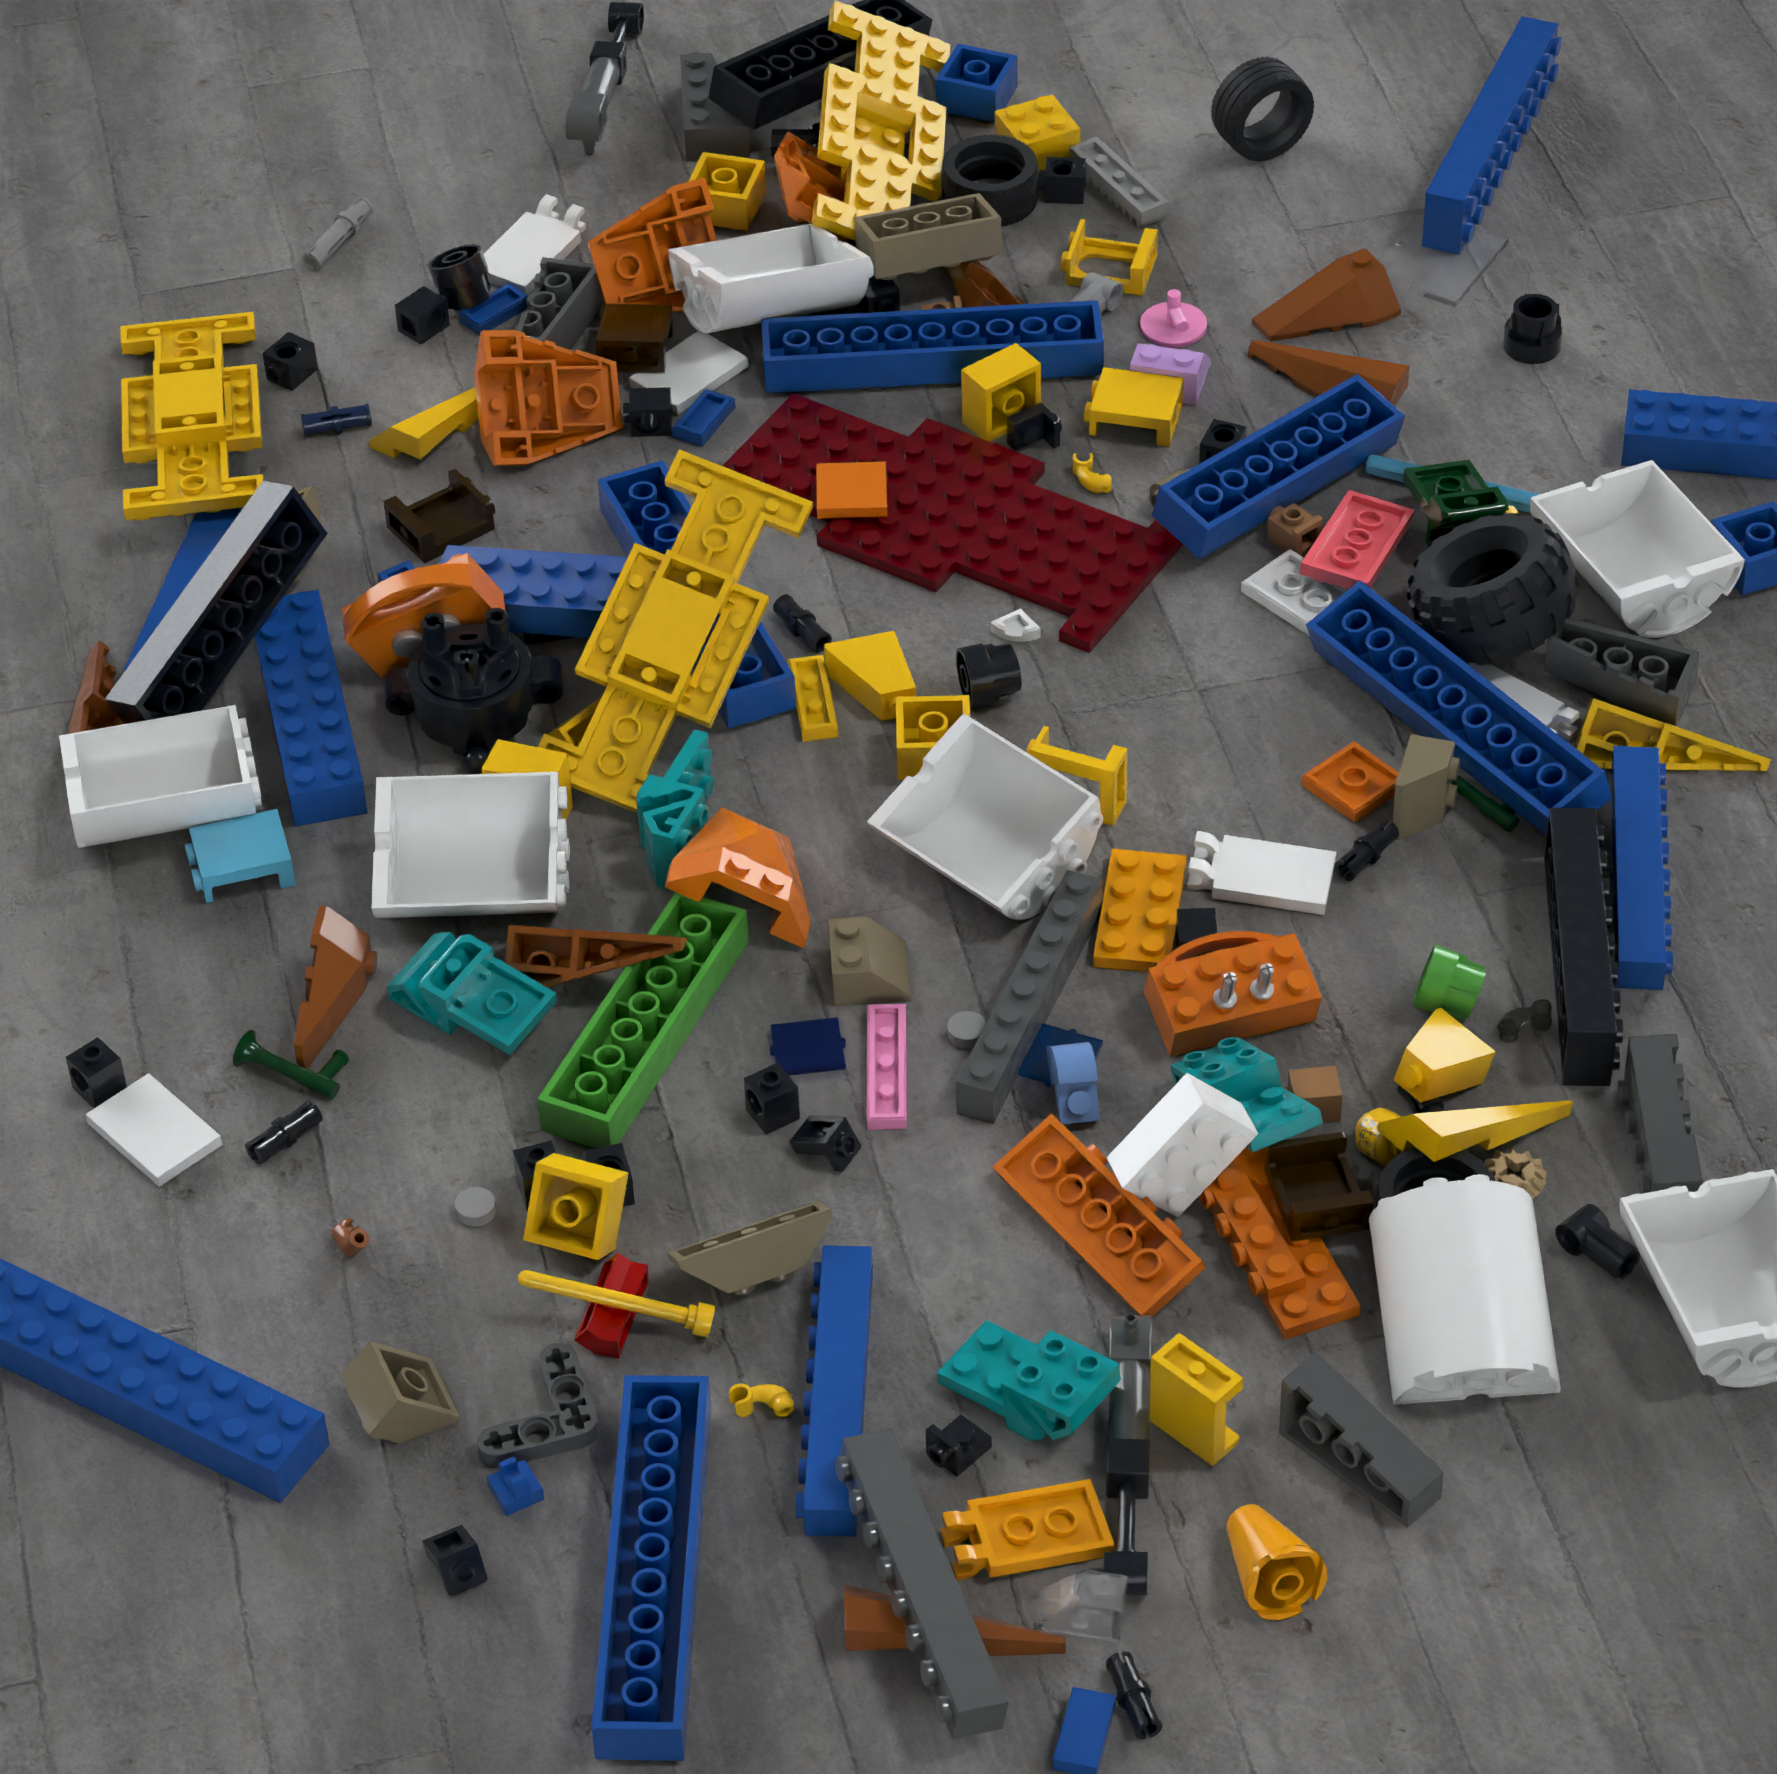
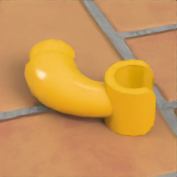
M1074 453L1072 457V472L1077 476L1081 485L1092 493H1109L1112 486L1111 476L1109 474L1099 475V473L1092 472L1093 454L1089 453L1087 461H1079L1076 458L1077 454Z
M739 1383L731 1386L729 1390V1402L735 1404V1413L739 1417L750 1415L754 1409V1402L767 1404L774 1410V1414L779 1417L790 1415L795 1408L791 1393L778 1385L763 1384L749 1387L746 1384Z

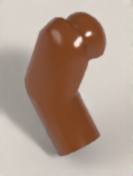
M350 1218L343 1219L340 1224H335L332 1230V1238L344 1255L353 1257L367 1246L369 1235L365 1230L360 1229L359 1225L356 1227L352 1226L351 1223L354 1220Z

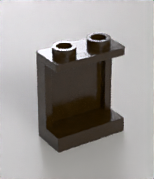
M605 304L596 338L597 356L615 361L617 371L665 372V347L667 339L673 336L672 305Z
M455 468L448 471L450 482L448 487L418 502L406 506L396 496L383 501L387 528L424 564L443 555L447 545L462 546L495 529L493 517L495 506L488 495H483L474 486L470 478L464 477Z
M1344 1132L1289 1140L1284 1139L1267 1146L1264 1172L1291 1241L1370 1230L1369 1217L1373 1211L1374 1201L1369 1190L1360 1191L1345 1154L1347 1138Z

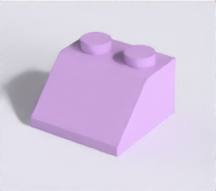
M1138 343L1130 363V371L1184 378L1183 404L1196 406L1211 364V358L1205 353L1187 349L1180 350Z

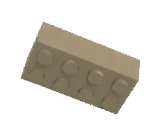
M980 193L854 217L856 249L870 257L874 268L873 275L876 279L890 280L896 278L899 274L909 272L916 274L925 273L930 268L940 266L956 267L961 262L970 260L987 261L992 256L1003 254L1001 217Z

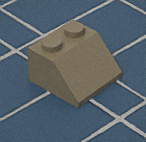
M1410 735L1395 784L1393 823L1399 830V837L1396 840L1444 821L1447 807L1455 806L1458 785H1453L1452 780L1456 781L1460 766V758L1454 757L1455 742Z
M867 916L828 919L834 1006L911 1001L906 940Z
M369 1341L340 1375L347 1388L348 1397L355 1405L362 1420L363 1429L375 1439L402 1443L455 1424L460 1418L431 1358Z

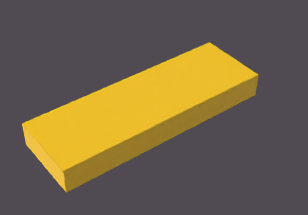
M816 655L788 659V666L795 678L796 712L802 742L838 738V725L824 656Z

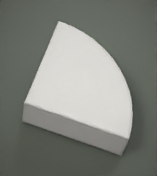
M1018 609L991 622V632L1005 640L1026 642L1041 638V628L1022 609Z

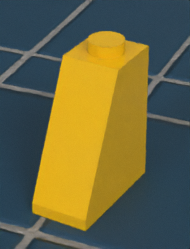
M895 631L824 644L827 676L881 721L896 718V697L916 696V686Z
M1438 1008L1435 1009L1406 1047L1393 1080L1419 1102H1425L1483 1084L1496 1051L1445 1010Z

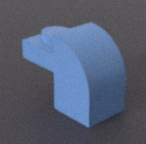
M1083 1042L1046 1046L1050 1086H1055L1058 1120L1062 1124L1100 1121L1096 1086L1098 1074L1091 1044Z

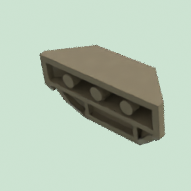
M818 1200L688 1246L668 1251L667 1254L669 1260L678 1268L728 1294H746L756 1288V1284L767 1280L772 1282L783 1281L791 1278L794 1275L793 1271L805 1268L833 1216L831 1209Z

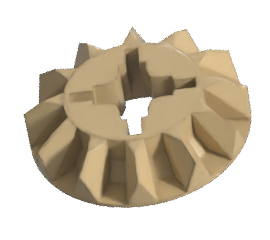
M1513 1147L1508 1153L1496 1150L1492 1158L1485 1159L1484 1165L1492 1172L1495 1181L1525 1189L1531 1198L1539 1195L1545 1187L1547 1171L1543 1169L1542 1160L1533 1159L1529 1150L1523 1154L1516 1153ZM1507 1168L1514 1172L1521 1171V1178L1515 1174L1507 1175Z

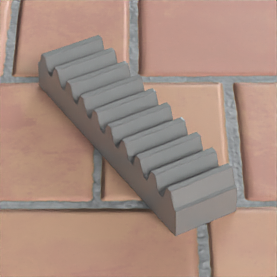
M1097 136L1070 147V158H1086V181H1092L1094 188H1100L1102 195L1107 194L1108 201H1114L1116 208L1121 207L1122 214H1128L1131 222L1136 220L1138 228L1166 218L1169 213V201Z

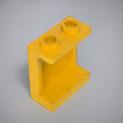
M1103 367L1099 381L1094 380L1092 384V402L1087 401L1085 405L1084 422H1089V435H1097L1101 422L1156 429V446L1170 447L1183 406L1184 378Z
M1178 1333L1151 1356L1149 1421L1207 1463L1214 1466L1239 1444V1435L1225 1425L1226 1403L1243 1389L1244 1378L1188 1338Z

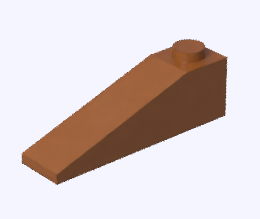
M319 905L310 941V947L314 949L313 967L306 966V1001L300 1002L294 1038L296 1063L302 1068L310 1067L366 990L369 975L375 974L377 969V952L371 951L369 935L328 906Z

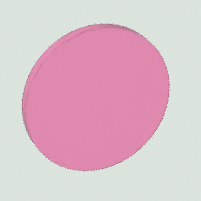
M1172 289L1167 293V302L1154 305L1143 313L1140 319V330L1147 340L1156 345L1171 348L1184 347L1196 343L1205 335L1207 319L1204 313L1197 307L1181 302V292L1177 289Z

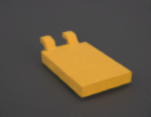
M1091 1479L967 1500L966 1511L942 1513V1521L945 1528L940 1529V1536L944 1547L954 1546L953 1553L956 1561L952 1562L951 1568L957 1581L971 1578L984 1568H986L989 1578L1104 1558V1551L1115 1550V1543ZM969 1537L971 1545H957Z

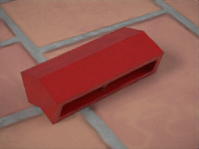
M616 1253L604 1263L595 1286L643 1297L649 1283L648 1265L631 1262L621 1254ZM589 1302L574 1341L594 1354L620 1358L637 1313Z

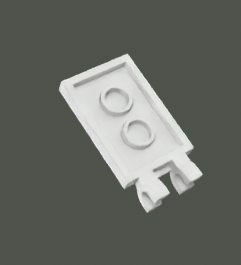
M546 194L539 202L535 214L526 211L484 253L489 273H487L489 283L499 287L509 283L528 296L535 288L533 281L536 274H540L542 257L564 260L581 242V233L586 229V223L579 221V219L585 213L584 208L573 204L567 210L564 221L559 220V213L552 211L553 207L558 203L557 198Z
M1468 664L1565 740L1570 741L1578 734V728L1571 724L1579 718V711L1570 707L1564 708L1565 703L1491 664Z
M1197 831L1194 843L1196 849L1188 867V873L1190 874L1187 889L1212 890V898L1325 915L1336 862V851L1224 835L1222 843L1210 833Z

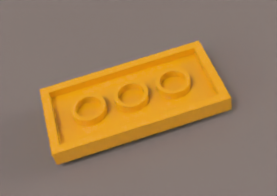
M1123 849L1111 850L1093 954V967L1148 972L1149 968L1155 967L1173 951L1176 937L1177 909H1180L1187 855Z

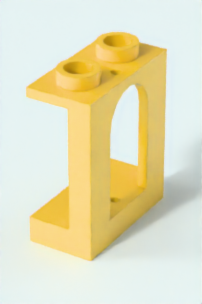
M1080 219L1076 232L1071 231L1068 251H1063L1060 268L1061 271H1065V285L1081 287L1082 281L1088 273L1079 269V263L1088 258H1101L1132 263L1130 267V280L1105 277L1122 283L1123 293L1143 296L1157 258L1158 230L1145 228L1139 244L1085 237V219Z
M1043 726L1037 738L1030 740L1026 752L1054 770L1100 782V808L1103 815V823L1114 826L1127 803L1128 748L1113 744L1106 759L1102 760L1050 746L1049 727Z

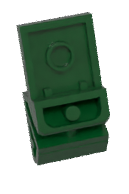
M1470 460L1404 469L1403 481L1428 518L1425 542L1428 547L1438 537L1445 536L1453 531V528L1463 523L1468 524L1489 515L1502 516L1509 510L1508 501L1498 486L1488 487Z

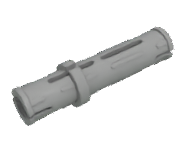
M357 197L347 210L340 212L335 217L333 225L303 254L304 264L311 270L314 268L319 270L349 236H354L359 231L360 224L373 212L371 202L365 197Z

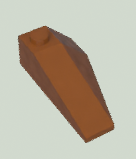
M1364 248L1333 261L1253 317L1252 324L1271 342L1309 336L1312 330L1330 328L1331 332L1342 331L1343 325L1360 323L1362 328L1374 326L1401 315V308L1384 265Z

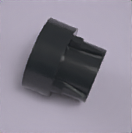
M469 244L455 247L437 255L428 263L435 287L438 288L439 294L447 299L449 309H467L482 303L490 297L491 287L487 277V273H489L488 265L481 246Z
M1525 294L1519 297L1513 304L1511 317L1505 323L1503 348L1506 354L1512 359L1526 364H1541L1553 360L1561 350L1562 318L1559 315V303L1556 304L1553 299L1542 294Z
M980 643L957 648L956 667L962 695H969L970 709L994 704L995 701L999 700V697L1021 691L1020 666L1016 652L1011 644L994 646L993 644L983 645Z

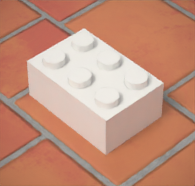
M1186 1073L1107 1156V1159L1123 1189L1142 1199L1147 1196L1155 1206L1178 1218L1258 1135V1132L1242 1103Z

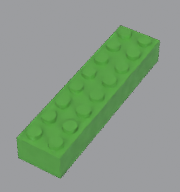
M675 892L648 932V935L687 938L683 951L628 965L624 968L537 1098L541 1131L592 1148L619 1144L748 945L747 910L702 897L701 901L697 902Z

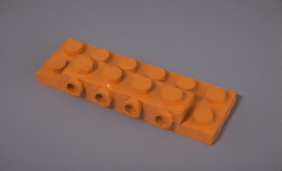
M1051 1113L992 1168L1139 1316L1153 1317L1206 1268V1265L1180 1239L1184 1234L1170 1218L1166 1217L1161 1221L1155 1215L1158 1211L1157 1207L1147 1196L1142 1199L1123 1189L1114 1171L1111 1172L1105 1166L1108 1160L1093 1144L1086 1148Z
M1267 1147L1255 1152L1244 1148L1199 1195V1200L1205 1210L1210 1209L1219 1236L1221 1238L1226 1237L1236 1266L1244 1268L1252 1294L1255 1297L1260 1296L1284 1340L1360 1316L1361 1305L1321 1237L1291 1241L1264 1172Z

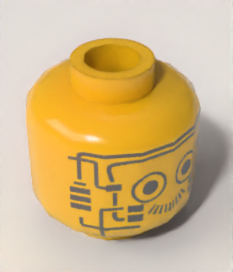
M1380 1107L1361 1116L1355 1127V1142L1358 1150L1377 1163L1387 1166L1389 1161L1403 1152L1379 1133L1377 1126L1379 1122L1402 1116L1390 1109Z

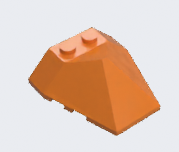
M787 132L774 155L782 198L788 210L787 214L792 219L801 224L805 221L811 224L813 202L818 193L844 202L846 182L840 180V166L817 158V148ZM830 232L831 234L835 235L838 240L842 242L852 240L839 234Z
M706 178L672 186L587 242L605 304L672 305V312L684 313L682 307L686 300L682 290H675L668 249L717 241L710 218V213L714 210Z
M482 330L478 344L474 379L480 439L493 466H527L623 429L616 362L577 349L574 351L557 346L555 342L549 340L541 341L531 338L517 330Z
M722 807L672 859L669 865L665 888L700 902L713 881L774 908L769 934L804 948L807 943L811 919L790 837Z

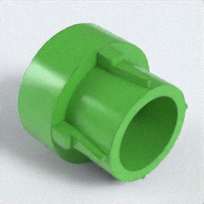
M1435 944L1422 971L1411 1006L1429 1013H1433L1435 1009L1442 1008L1453 1018L1465 1022V1019L1469 1018L1479 996L1486 975L1485 967L1467 960L1468 956Z

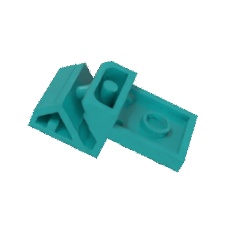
M694 729L664 777L649 774L636 796L640 846L646 852L647 868L656 886L667 890L670 889L665 888V883L672 859L705 826L709 816V807L705 805V798L710 797L713 791L714 777L711 776L710 770L713 754L712 750L709 749L708 733Z
M451 932L434 933L387 985L389 1000L448 1035H451L460 1025L509 1055L512 1054L557 1002L554 991L494 957L493 947L470 934L461 935L456 939Z
M1239 1037L1225 1038L1218 1042V1046L1206 1051L1188 1053L1183 1057V1060L1170 1065L1175 1085L1188 1073L1242 1103L1258 1132V1135L1245 1147L1251 1152L1258 1151L1323 1124L1319 1108L1282 1087L1276 1058Z
M988 1320L937 1371L938 1384L1004 1416L1007 1429L1031 1441L1041 1440L1046 1434L1052 1440L1072 1435L1121 1381L1118 1362L1052 1330L1038 1344H1035Z

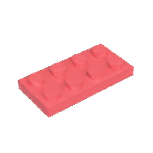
M1348 490L1302 560L1299 574L1310 577L1315 581L1326 582L1347 590L1359 580L1371 588L1413 522L1415 510Z

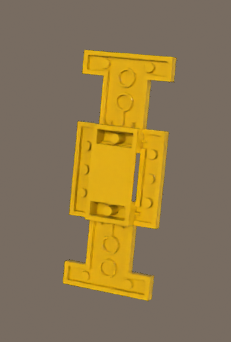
M835 0L830 8L828 30L857 41L855 72L829 63L824 72L817 158L841 167L840 180L846 182L845 200L841 202L835 198L818 193L813 202L811 225L855 240L854 217L910 207L911 193L934 202L941 195L946 107L917 95L919 65L940 72L950 57V44ZM911 127L909 159L907 160L904 157L905 135Z
M254 312L120 326L122 355H144L153 351L155 355L153 375L121 379L122 453L124 463L135 462L143 464L151 460H157L158 486L123 490L125 521L135 519L144 521L153 517H180L188 513H215L224 509L244 508L262 481H264L263 474L229 478L228 452H249L254 449L263 448L257 364L224 367L223 344H244L248 341L256 340ZM223 394H224V403H225V416H224V408H223Z
M680 449L664 480L665 486L695 497V500L671 550L667 549L665 554L634 543L575 667L576 675L606 686L585 734L577 747L544 733L538 746L539 748L568 754L572 788L636 814L637 792L648 777L676 715L711 729L768 606V595L738 584L764 526L799 539L813 508L812 501ZM719 613L721 615L691 677V670Z

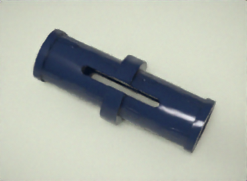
M368 403L338 409V406H333L329 411L301 414L304 436L334 430L336 434L342 433V429L372 425Z

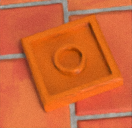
M886 461L816 464L817 518L887 516Z
M1353 741L1302 775L1301 785L1355 823L1395 796V784L1399 772Z

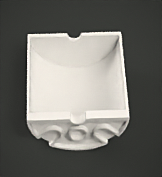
M811 224L668 249L675 290H682L686 300L682 309L693 327L701 333H711L762 323L761 319L796 317L855 306L863 299L869 278L873 277L874 274L873 263L868 255L846 242L838 241L835 235L825 229Z
M1653 460L1601 475L1595 479L1591 487H1586L1583 482H1579L1530 497L1531 515L1548 524L1554 533H1559L1568 549L1574 568L1621 621L1640 636L1648 638L1666 637L1682 632L1697 624L1712 613L1709 607L1722 593L1728 596L1742 572L1745 559Z
M236 705L59 735L70 816L78 848L189 829V827L256 814V810L263 809L246 718L238 719Z
M963 713L923 758V765L919 773L914 777L907 776L867 823L873 830L1005 916L1014 920H1024L1047 909L1066 870L1081 874L1086 872V861L1095 843L1098 830L1103 823V815L1101 814L1100 802L1097 796Z
M558 772L376 777L375 852L373 853L371 905L374 917L406 918L559 913L561 907H566V893H569L570 889L569 871L566 870V861L570 860L569 838H567L566 819H562L561 809H567V787L559 786Z
M1770 1169L1760 1172H1748L1743 1175L1723 1179H1711L1704 1182L1696 1192H1689L1686 1186H1674L1665 1190L1643 1194L1637 1193L1620 1198L1621 1218L1700 1372L1704 1376L1708 1374L1714 1377L1719 1385L1728 1387H1754L1776 1382L1777 1175L1775 1171Z
M1472 1175L1465 1180L1449 1182L1445 1178L1438 1177L1424 1181L1422 1187L1379 1200L1378 1206L1370 1214L1369 1224L1393 1405L1464 1400L1466 1397L1475 1394H1485L1492 1398L1560 1393L1561 1387L1533 1200L1525 1189L1503 1182L1490 1181L1487 1175Z

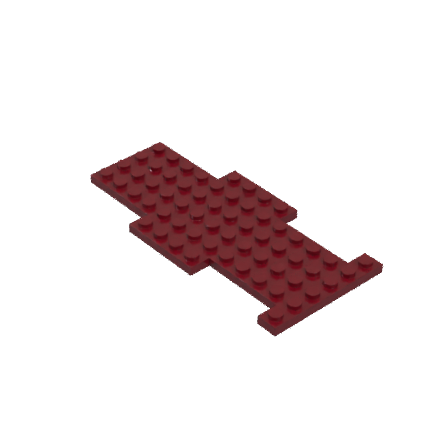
M795 393L722 465L812 501L813 508L810 516L817 518L816 464L886 461L887 516L820 519L828 523L817 534V546L936 593L956 572L1070 617L1059 629V641L1088 653L1096 647L1183 545L1156 519L1147 528L1034 485L1045 473V462L929 418H926L908 437Z

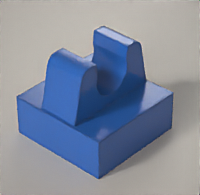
M515 1457L509 1458L498 1464L497 1472L486 1476L488 1488L505 1516L544 1500L543 1488L525 1460L517 1463Z

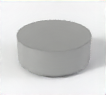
M962 1011L954 1014L947 1024L949 1041L959 1048H974L986 1025L985 1019L980 1014L972 1011Z
M471 1187L463 1190L455 1199V1210L458 1220L462 1224L471 1227L483 1226L489 1223L496 1214L494 1195L482 1187Z

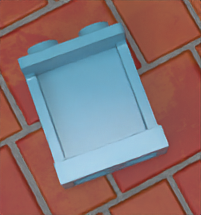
M277 809L189 827L191 843L185 844L189 866L197 865L196 869H191L196 892L203 890L206 903L214 902L213 887L276 873L281 889L296 886L291 856Z

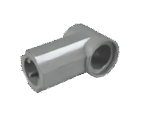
M1090 272L1083 279L1080 292L1070 302L1098 300L1100 313L1104 309L1113 311L1122 299L1123 285L1118 281L1095 272Z

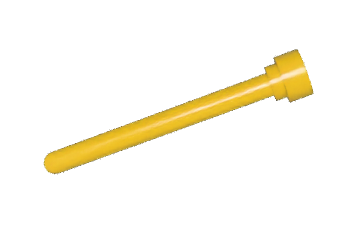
M523 1270L518 1274V1282L524 1287L682 1323L685 1329L691 1330V1334L708 1338L711 1329L715 1305L698 1302L697 1306L689 1304L687 1308L529 1270Z

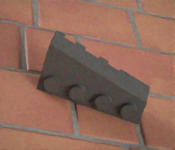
M542 257L540 274L535 276L533 281L535 288L533 293L528 295L526 300L527 310L522 312L516 330L525 333V336L541 341L549 340L555 342L557 346L570 350L604 304L594 264Z
M1677 1034L1629 1037L1624 1080H1618L1617 1083L1619 1103L1626 1104L1627 1108L1624 1112L1625 1130L1627 1134H1633L1634 1138L1631 1142L1632 1160L1634 1164H1640L1641 1168L1638 1173L1641 1194L1665 1190L1674 1186H1686L1689 1192H1696L1703 1182L1695 1134H1690L1691 1111L1689 1100H1684L1683 1082L1685 1077L1682 1064H1675L1676 1052L1679 1048Z

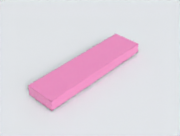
M906 1004L867 1005V1130L907 1129Z

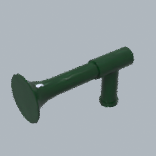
M1459 775L1456 781L1452 780L1453 785H1458L1457 792L1478 807L1482 813L1506 831L1511 832L1517 827L1519 819L1513 815L1516 812L1507 804L1500 805L1492 798H1488Z
M251 1029L239 1040L233 1054V1065L239 1067L244 1062L261 1064L297 1081L302 1086L330 1099H334L339 1092L340 1084L332 1079L349 1062V1057L344 1051L335 1050L328 1062L316 1073L262 1048L256 1041L255 1031Z

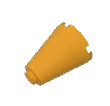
M1244 1505L1230 1515L1226 1523V1530L1243 1594L1251 1609L1264 1619L1282 1620L1303 1611L1301 1605L1311 1597L1314 1602L1318 1599L1327 1582V1567L1317 1551L1259 1505Z

